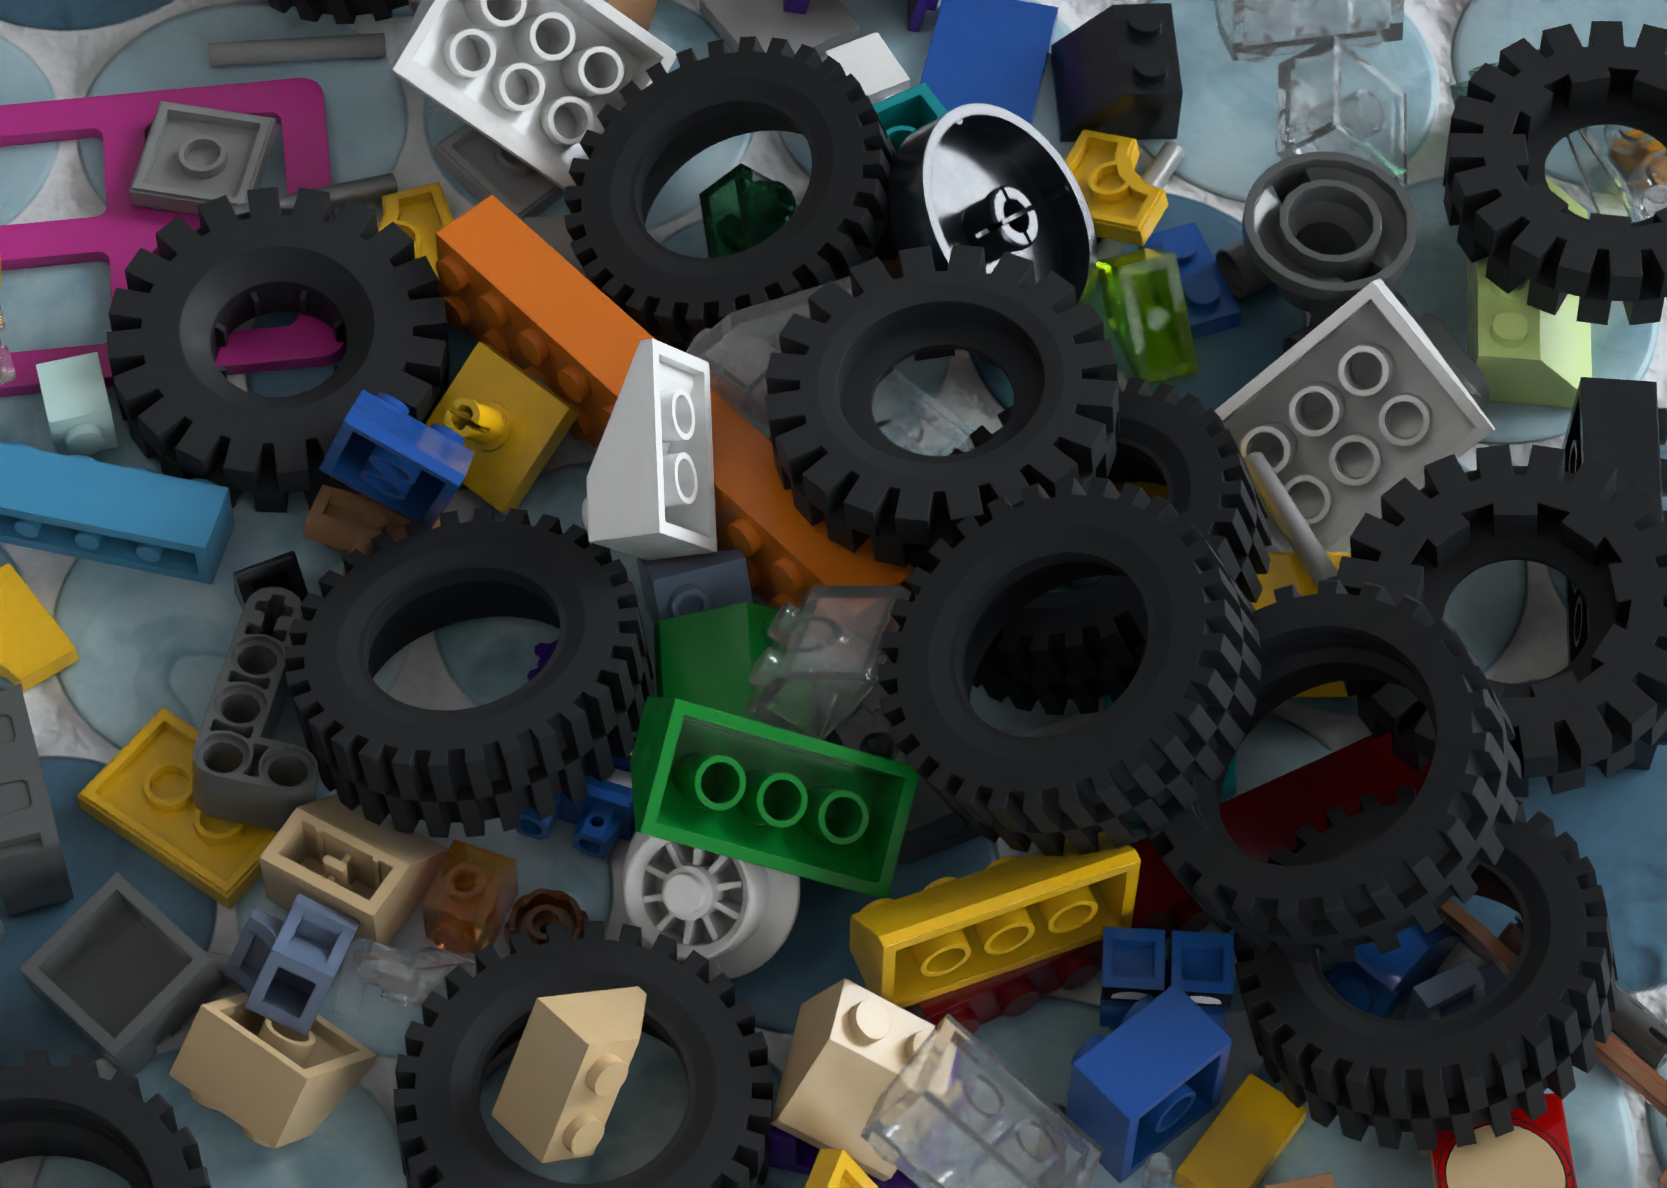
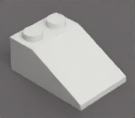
M653 338L640 340L586 477L587 497L582 505V519L589 535V542L647 561L717 552L709 362Z

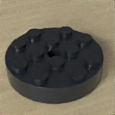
M972 103L952 109L913 131L904 140L892 164L888 195L892 223L890 238L898 252L899 250L930 246L935 271H947L952 245L984 247L986 273L991 274L1006 251L1034 261L1035 283L1053 271L1075 287L1076 306L1086 301L1091 302L1098 275L1097 239L1091 214L1085 197L1070 168L1053 145L1036 128L1020 116L1001 107L985 103ZM987 229L989 233L983 235L982 231Z

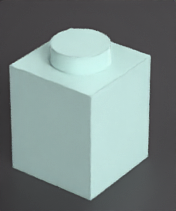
M98 352L36 364L55 453L67 456L74 454L89 456L100 450L118 447Z

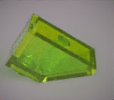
M1151 246L1096 260L1107 320L1134 377L1146 379L1148 384L1198 372L1176 253Z

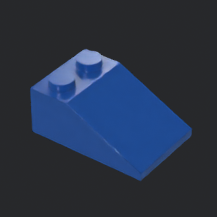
M362 390L345 417L318 470L411 522L421 518L424 528L430 530L438 520L439 514H442L460 487L475 452L464 447L465 440L450 428L440 424H432L429 427L409 416L408 407L395 397L382 392L372 395Z

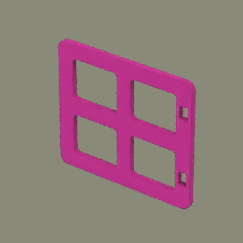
M291 78L0 105V147L97 138L103 141L107 205L106 211L97 217L0 226L1 270L103 261L110 265L111 296L113 299L116 288L128 290L124 270L140 248L159 256L156 232L178 216L194 230L201 228L199 215L168 210L158 211L149 207L131 205L129 189L160 101L276 118V123L282 127L286 194L298 192L299 187L315 189L332 185L322 88L311 79ZM297 312V320L289 326L233 331L228 336L227 346L220 348L215 364L216 366L224 365L227 375L326 366L342 358L346 351V345L344 342L336 341L334 329L328 324L313 316H306ZM108 344L1 353L0 397L40 394L42 391L36 364L98 352L105 387H112L114 382L109 363Z

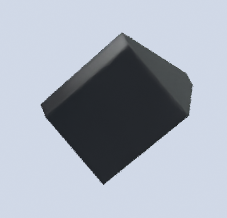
M294 551L233 572L234 593L242 610L249 597L263 588L282 587L295 593L301 602H303L308 594Z

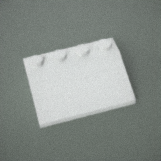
M421 0L389 71L565 191V187L577 186L569 174L572 159H589L580 145V141L587 129L599 134H603L605 131L597 118L599 112L607 103L620 111L626 103L619 91L631 80L641 91L653 83L646 70L661 62L668 73L677 58V52L604 0Z
M1381 279L1370 282L1215 410L1220 416L1225 429L1228 428L1243 459L1253 452L1264 454L1325 552H1343L1350 546V536L1365 513L1381 519V496L1404 477L1420 490L1425 486V465L1452 454L1459 459L1495 430L1494 426L1421 327ZM1265 506L1269 518L1266 521L1271 530L1272 546L1265 547L1267 552H1294Z

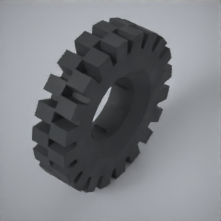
M278 187L247 190L249 212L236 215L227 196L224 195L198 205L201 228L194 230L178 216L155 233L159 256L140 248L124 270L128 290L115 289L108 313L112 332H106L109 363L123 421L128 420L131 438L147 460L159 455L163 475L188 480L201 478L209 480L218 486L228 487L232 508H235L242 490L253 492L256 512L287 513L289 492L304 491L308 508L311 510L322 484L338 488L337 483L340 481L318 469L345 417L362 390L372 395L382 392L395 397L408 407L409 416L424 424L442 399L443 386H449L450 368L444 297H439L438 278L426 255L415 259L414 240L394 222L378 232L376 210L349 198L340 213L334 215L331 211L330 192L299 187L294 209L280 208ZM272 312H298L306 316H313L332 327L336 341L344 342L346 345L342 361L335 362L334 373L327 380L309 391L288 397H265L257 393L252 394L244 391L228 380L224 365L216 366L215 364L220 348L227 346L228 336L236 328L250 319Z

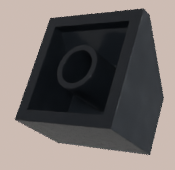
M1171 3L1112 5L1051 45L1050 55L1060 142H1076L1083 129L1134 138L1136 140L1177 139L1183 90Z

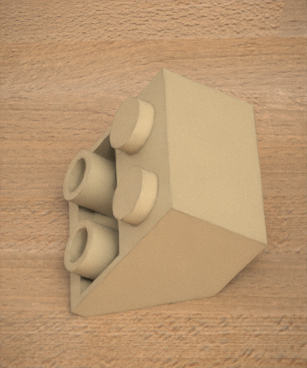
M336 793L296 807L261 854L259 860L267 899L291 910L298 893L360 921L351 942L380 956L451 857V851L415 831L413 834L395 831L393 821L387 817L380 825L366 820L361 804L351 811L340 802Z

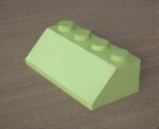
M1546 177L1550 190L1569 204L1568 209L1588 219L1587 210ZM1467 257L1468 355L1484 375L1490 393L1489 402L1573 407L1580 378H1592L1590 323L1576 321L1579 296L1568 294L1554 316L1527 305L1529 279L1507 294L1485 277L1488 257L1471 263Z

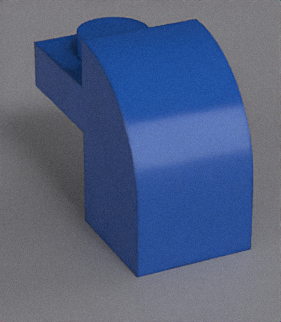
M1444 921L1427 934L1419 923L1397 933L1401 947L1381 954L1373 942L1355 946L1356 960L1338 963L1327 978V981L1343 999L1353 1006L1369 1014L1388 1019L1409 990H1412L1414 986L1432 978L1461 939L1462 935Z

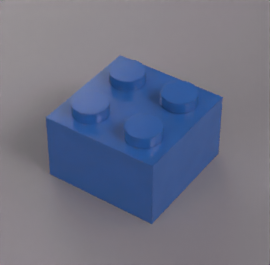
M1175 983L1156 998L1152 995L1144 996L1128 1010L1122 1020V1025L1105 1038L1101 1034L1091 1037L1074 1054L1071 1060L1072 1071L1070 1086L1067 1092L1066 1130L1119 1183H1122L1220 1104L1232 1038Z

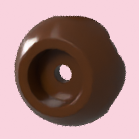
M542 888L517 899L504 925V934L509 946V935L527 929L532 945L536 946L547 943L546 934L541 933V930L546 928L547 924L565 922L567 939H583L584 921H589L587 913L581 910L576 900L567 893L560 890L552 891Z

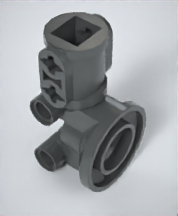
M1328 151L1294 155L1279 161L1262 173L1251 187L1245 202L1242 218L1243 239L1218 250L1216 253V263L1235 298L1243 299L1276 283L1280 294L1287 302L1311 314L1309 326L1284 338L1282 344L1283 354L1370 282L1381 279L1421 327L1480 409L1483 411L1488 406L1490 401L1489 388L1478 366L1435 315L1429 313L1418 317L1409 308L1404 298L1396 291L1399 277L1411 260L1418 231L1413 203L1397 180L1385 170L1367 160L1349 154Z

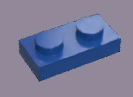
M1196 222L1153 233L1148 238L1144 247L1138 246V253L1183 342L1239 327L1241 310Z

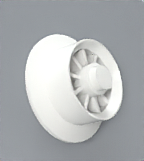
M636 832L624 862L622 892L629 921L632 926L641 927L642 944L645 948L652 949L659 933L677 940V962L682 964L689 954L695 950L709 960V981H712L722 972L729 979L750 973L764 965L780 950L792 931L800 903V877Z

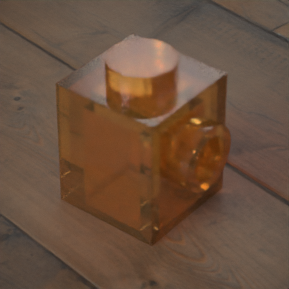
M453 839L422 902L426 938L433 940L440 948L454 954H465L466 952L475 954L490 944L494 946L518 896L516 860Z

